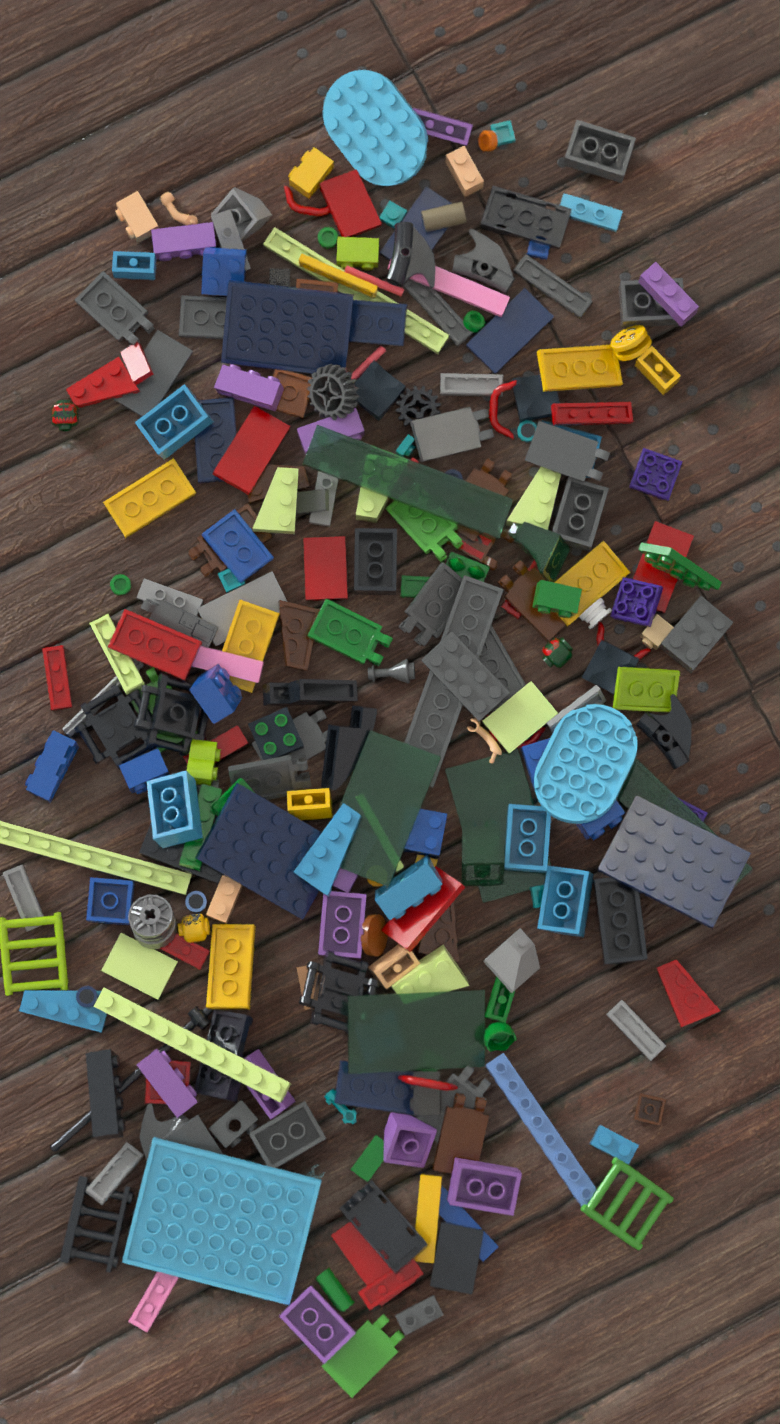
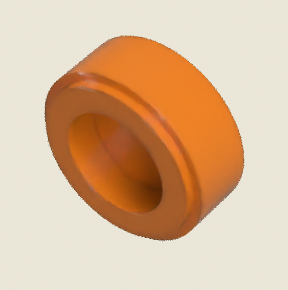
M481 132L478 139L480 149L489 152L495 150L497 146L495 132Z

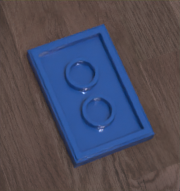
M235 509L202 533L203 538L240 584L274 559Z

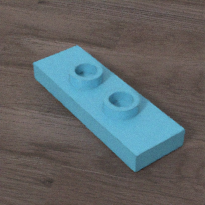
M565 193L560 203V206L572 209L571 219L614 232L617 231L623 212Z

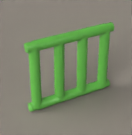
M615 1157L612 1160L614 1165L588 1204H584L581 1207V1211L639 1251L643 1246L641 1242L666 1204L672 1203L673 1197L624 1161ZM621 1170L629 1177L602 1216L594 1209ZM637 1181L644 1186V1189L618 1227L610 1220ZM654 1193L660 1199L636 1236L632 1237L626 1233V1230L650 1194Z

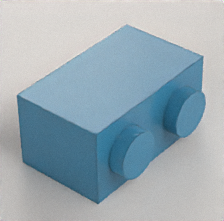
M113 251L112 273L114 278L155 280V253Z
M602 1125L598 1126L589 1145L614 1158H619L626 1164L631 1162L639 1146Z

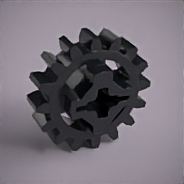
M415 385L413 391L406 388V395L400 394L399 397L402 401H396V405L400 407L396 409V414H401L398 420L399 422L405 421V428L411 425L410 422L413 421L408 417L410 415L417 420L424 418L426 413H430V411H432L430 416L440 414V411L436 409L440 408L441 404L435 403L438 400V396H431L433 390L430 389L428 392H425V386L418 390ZM421 396L427 398L429 401L423 400ZM413 397L411 403L405 405L407 400ZM415 405H419L421 412H417Z

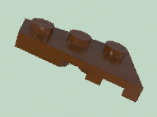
M268 464L251 493L247 494L249 504L265 499L277 467L299 469L297 491L310 488L305 467Z
M279 600L285 666L307 671L314 642L307 635L320 609Z
M454 901L420 940L418 953L428 955L444 944L455 962H459Z

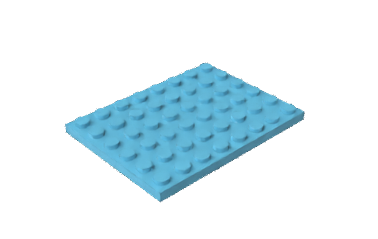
M153 1137L122 1263L290 1305L321 1180Z

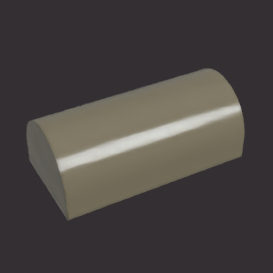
M462 202L421 211L426 232L466 223Z

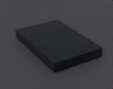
M441 1222L430 1283L431 1287L473 1294L484 1235L483 1229Z

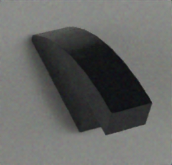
M298 679L290 683L269 682L263 685V706L323 705L358 701L357 680Z
M352 705L350 726L328 724L321 781L322 788L337 790L356 768L370 741L376 721L377 708Z

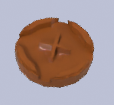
M369 914L362 924V929H365L364 935H361L362 948L365 954L374 957L380 956L384 952L388 936L381 931L386 925V921L380 914Z

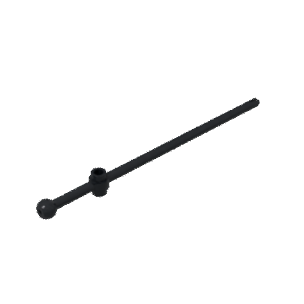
M198 1006L194 1007L188 1013V1016L191 1018L190 1022L183 1028L190 1032L195 1027L204 1030L211 1023L208 1017L214 1009H207L205 1007L200 1010ZM165 1043L158 1051L160 1053L163 1051L167 1053L173 1047ZM139 1068L122 1081L119 1095L143 1075ZM91 1110L51 1145L52 1151H58L91 1121Z

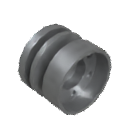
M146 895L140 897L132 904L128 920L135 939L142 946L149 949H159L173 941L177 933V922L172 908L165 898L158 895Z

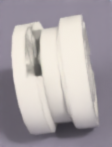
M599 598L579 616L582 621L585 620L587 623H590L589 629L596 626L612 611L611 608L605 609V601L602 598Z

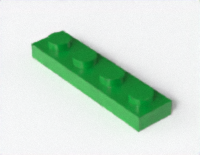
M205 784L201 785L198 803L203 838L185 842L179 862L180 866L200 871L202 862L195 857L212 828L216 813L210 807L221 797L222 789Z

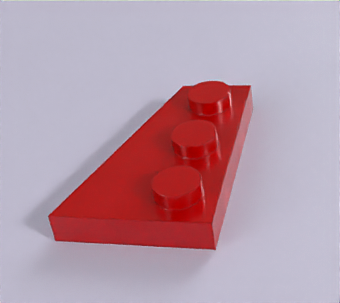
M119 357L66 389L78 408L101 403L102 400L110 398H120L122 395L129 393H140Z
M677 960L656 968L680 1027L721 1011Z

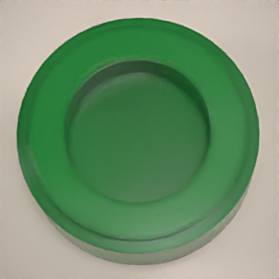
M325 227L319 231L318 243L321 247L331 249L337 245L338 233L335 229Z
M469 311L463 319V324L467 330L479 332L485 324V319L479 312Z
M118 574L111 579L110 588L115 595L124 596L131 590V581L126 575Z

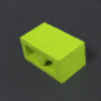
M338 237V267L345 270L348 265L352 268L360 267L366 271L378 268L379 238Z

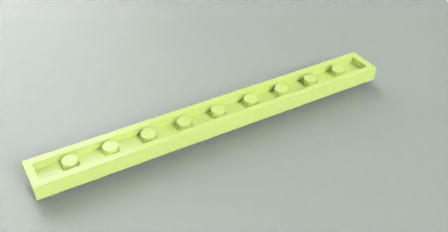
M275 227L263 244L265 248L319 281L335 282L300 267L299 258L301 254L344 271ZM338 283V293L354 294L353 300L396 303L379 291L376 297L372 298ZM407 309L405 334L439 354L449 335Z
M0 821V844L183 895L187 894L192 874Z
M106 988L102 989L94 1007L281 1103L291 1085L286 1080Z

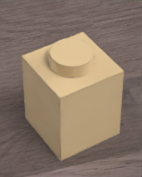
M657 614L653 619L651 627H647L640 636L643 639L642 643L650 649L653 647L657 650L661 642L674 627Z

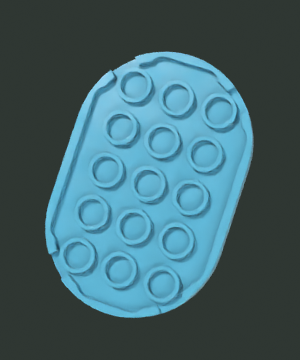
M369 70L349 72L341 76L331 86L323 106L324 124L331 139L354 169H357L359 175L365 180L381 186L399 185L414 177L425 162L428 136L422 120L396 86L384 75Z
M590 704L586 705V707L570 711L560 720L543 752L534 775L536 797L548 814L563 822L581 824L594 821L610 810L621 791L637 755V736L626 716L612 707Z

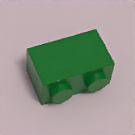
M540 580L536 585L532 607L538 608L540 613L550 614L551 611L558 613L559 617L570 618L578 613L582 589Z

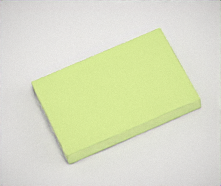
M530 681L482 722L510 754L547 724L558 712Z
M120 933L101 971L159 1000L178 961L154 949L146 948L133 938Z

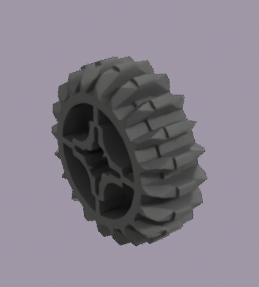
M329 364L318 368L312 374L313 378L308 380L311 386L306 388L310 391V394L307 396V398L312 400L310 406H315L314 412L319 413L322 418L332 417L333 421L337 419V416L342 419L346 418L347 414L353 413L354 407L358 405L356 399L360 396L356 394V391L359 387H355L354 384L357 380L351 378L352 373L347 372V368L340 367L337 364Z

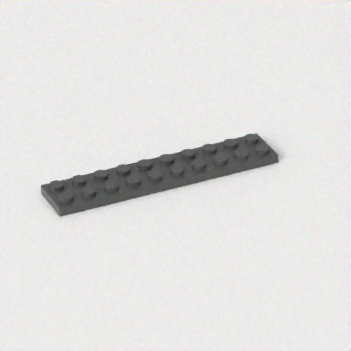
M464 575L441 641L450 632H453L479 659L504 589ZM431 671L426 680L393 774L433 788L462 704Z

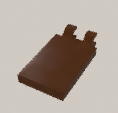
M490 459L485 461L480 471L475 468L444 511L458 526L456 531L472 542L476 541L509 494V490L505 487L512 479V474L504 470L499 480L490 475L495 467V463Z
M247 503L238 509L237 512L253 531L257 515ZM254 532L263 544L272 539L270 533ZM203 536L197 537L196 540L199 544L190 549L188 555L193 561L202 554L208 560V563L200 568L204 577L209 576L216 569L219 572L228 569Z
M520 560L512 567L520 577L513 583L505 575L498 581V584L508 592L504 598L548 642L564 627L565 623L555 612L550 611V614L540 613L538 608L532 607L537 583L540 580H547L534 567L529 571Z
M455 1093L453 1107L446 1106L433 1170L452 1174L455 1157L479 1161L489 1118L488 1114L483 1113L487 1102L485 1098L476 1096L474 1109L463 1107L466 1096L461 1093Z

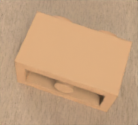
M465 146L446 155V164L464 197L483 189L484 180Z
M138 191L116 203L118 210L115 212L119 220L126 222L128 227L125 229L131 239L135 238L137 243L152 236V229H159Z
M222 875L206 913L207 917L227 924L243 886Z
M398 944L371 964L368 969L375 979L380 981V985L388 989L417 967L420 962L412 951L408 952Z

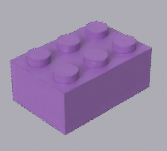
M331 891L329 897L323 894L318 956L324 957L326 951L329 950L333 951L335 955L361 960V935H363L364 930L362 929V924L365 919L366 894Z
M455 1157L447 1200L450 1205L514 1216L522 1173L518 1168Z
M312 1285L280 1314V1318L324 1364L356 1333Z

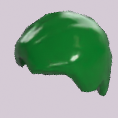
M492 1023L485 1029L484 1044L490 1052L507 1051L517 1040L514 1030L507 1023Z

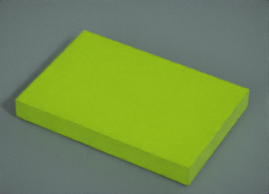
M618 667L613 708L616 710L670 712L671 695L674 694L677 697L680 671Z

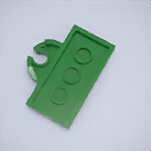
M641 542L638 550L645 554V562L652 564V567L669 573L677 579H682L683 584L688 587L694 588L696 585L707 591L710 588L719 590L721 581L673 548Z

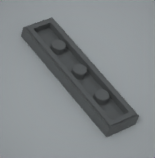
M527 254L524 255L513 271L579 319L582 318L593 302Z
M411 279L403 285L442 331L449 335V338L457 347L473 335V332L465 328L463 320L435 289Z

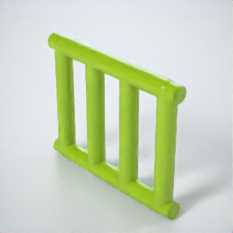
M61 912L54 913V916L12 920L0 917V948L5 995L10 996L13 992L52 988L68 990ZM54 924L55 937L8 941V928ZM56 945L57 958L10 962L9 950ZM58 967L59 979L12 984L11 971Z

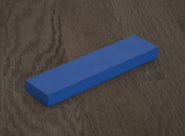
M442 1186L439 1215L448 1223L482 1229L462 1207L449 1204L447 1200L448 1191ZM485 1231L479 1257L482 1261L498 1248L497 1244Z

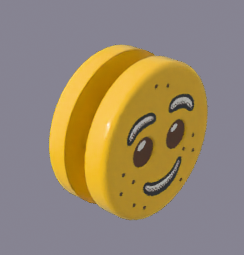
M634 325L622 330L611 341V347L620 361H628L639 357L652 344L650 336L647 335L646 328L642 325Z

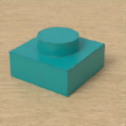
M511 120L490 126L491 131L495 132L497 136V146L515 142Z
M389 201L379 219L395 229V224L402 222L407 214V210Z
M409 434L396 450V456L402 460L405 456L409 457L416 448L414 446L415 439Z
M229 569L218 573L226 593L245 585V581L240 584Z
M544 884L531 886L533 908H539L542 903Z

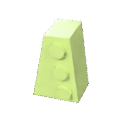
M366 454L356 520L377 523L389 501L393 487L407 466V460Z
M277 467L253 526V532L295 534L299 469Z
M540 467L507 519L506 525L547 535L561 474Z
M443 944L420 959V964L392 985L402 1002L406 1004L469 986V983Z

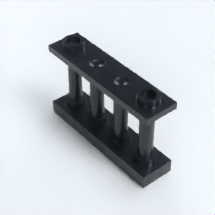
M79 1176L60 1261L70 1263L71 1259L80 1258L107 1264L106 1272H112L113 1268L117 1269L119 1256L116 1255L127 1204L131 1205L134 1192L130 1191L131 1187L125 1186L124 1192L115 1190L109 1197L122 1201L120 1213L88 1207L87 1204H84L85 1195H88L86 1189L91 1183L89 1182V1177ZM88 1215L117 1222L115 1235L82 1228V1225H79L80 1217ZM82 1236L112 1243L110 1256L77 1249L74 1246L75 1239Z

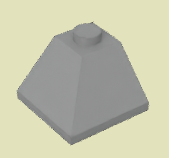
M233 188L211 213V215H215L231 209L242 242L262 228L272 216L271 212L259 198L237 188Z
M521 928L483 961L511 993L540 969L535 944Z

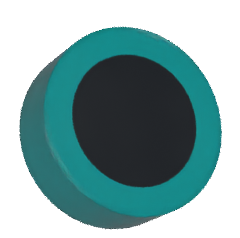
M529 420L521 422L517 429L519 439L524 442H531L537 425Z

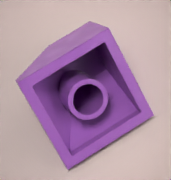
M390 1112L384 1130V1162L424 1168L437 1130L411 1115Z

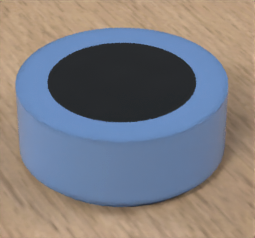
M193 891L187 895L185 903L191 912L198 913L206 908L207 899L202 892Z

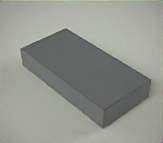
M320 489L297 492L296 515L329 511V490Z

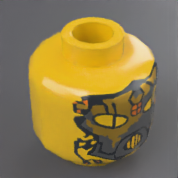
M200 913L185 915L182 918V923L178 924L179 935L184 936L185 941L188 943L204 941L207 935H210L208 918H205Z

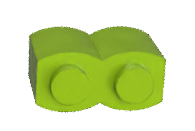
M195 739L191 741L187 772L196 780V785L205 784L212 786V781L217 780L218 768H215V762L220 761L221 749H217V742Z

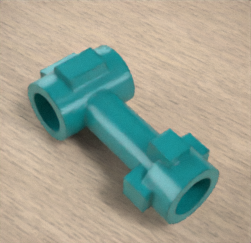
M334 1088L331 1089L324 1096L327 1104L330 1105L332 1103L343 1115L342 1121L345 1124H355L357 1122V1112L349 1110L346 1105L335 1104Z

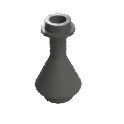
M405 659L385 669H375L374 665H372V667H368V679L375 682L376 677H392L409 684L411 679H415L414 662L409 663V660Z

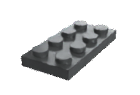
M450 632L421 660L478 722L510 693L453 632Z

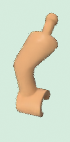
M166 192L161 195L162 203L167 207L174 220L184 225L198 224L196 216L183 214L176 210L172 203L175 200L172 193Z
M472 718L471 721L475 722L477 727L468 726L467 729L470 732L476 731L487 742L490 751L493 752L489 763L493 764L497 754L502 755V750L494 737L480 726L481 722H478L476 718Z

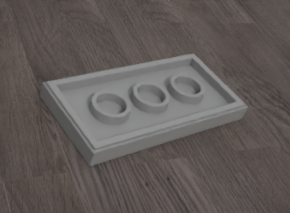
M272 571L197 608L203 620L219 627L213 639L215 646L226 641L239 600L280 613L278 601L287 602Z

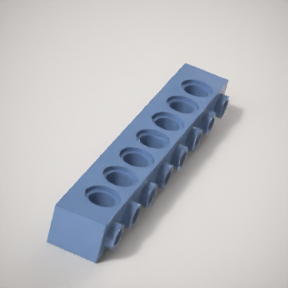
M502 1053L486 1064L485 1067L581 1207L584 1204L587 1205L597 1189L510 1061Z

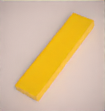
M301 254L299 258L300 267L369 297H376L378 286L305 254Z
M420 1175L415 1230L426 1241L428 1247L414 1259L417 1262L434 1263L442 1176Z

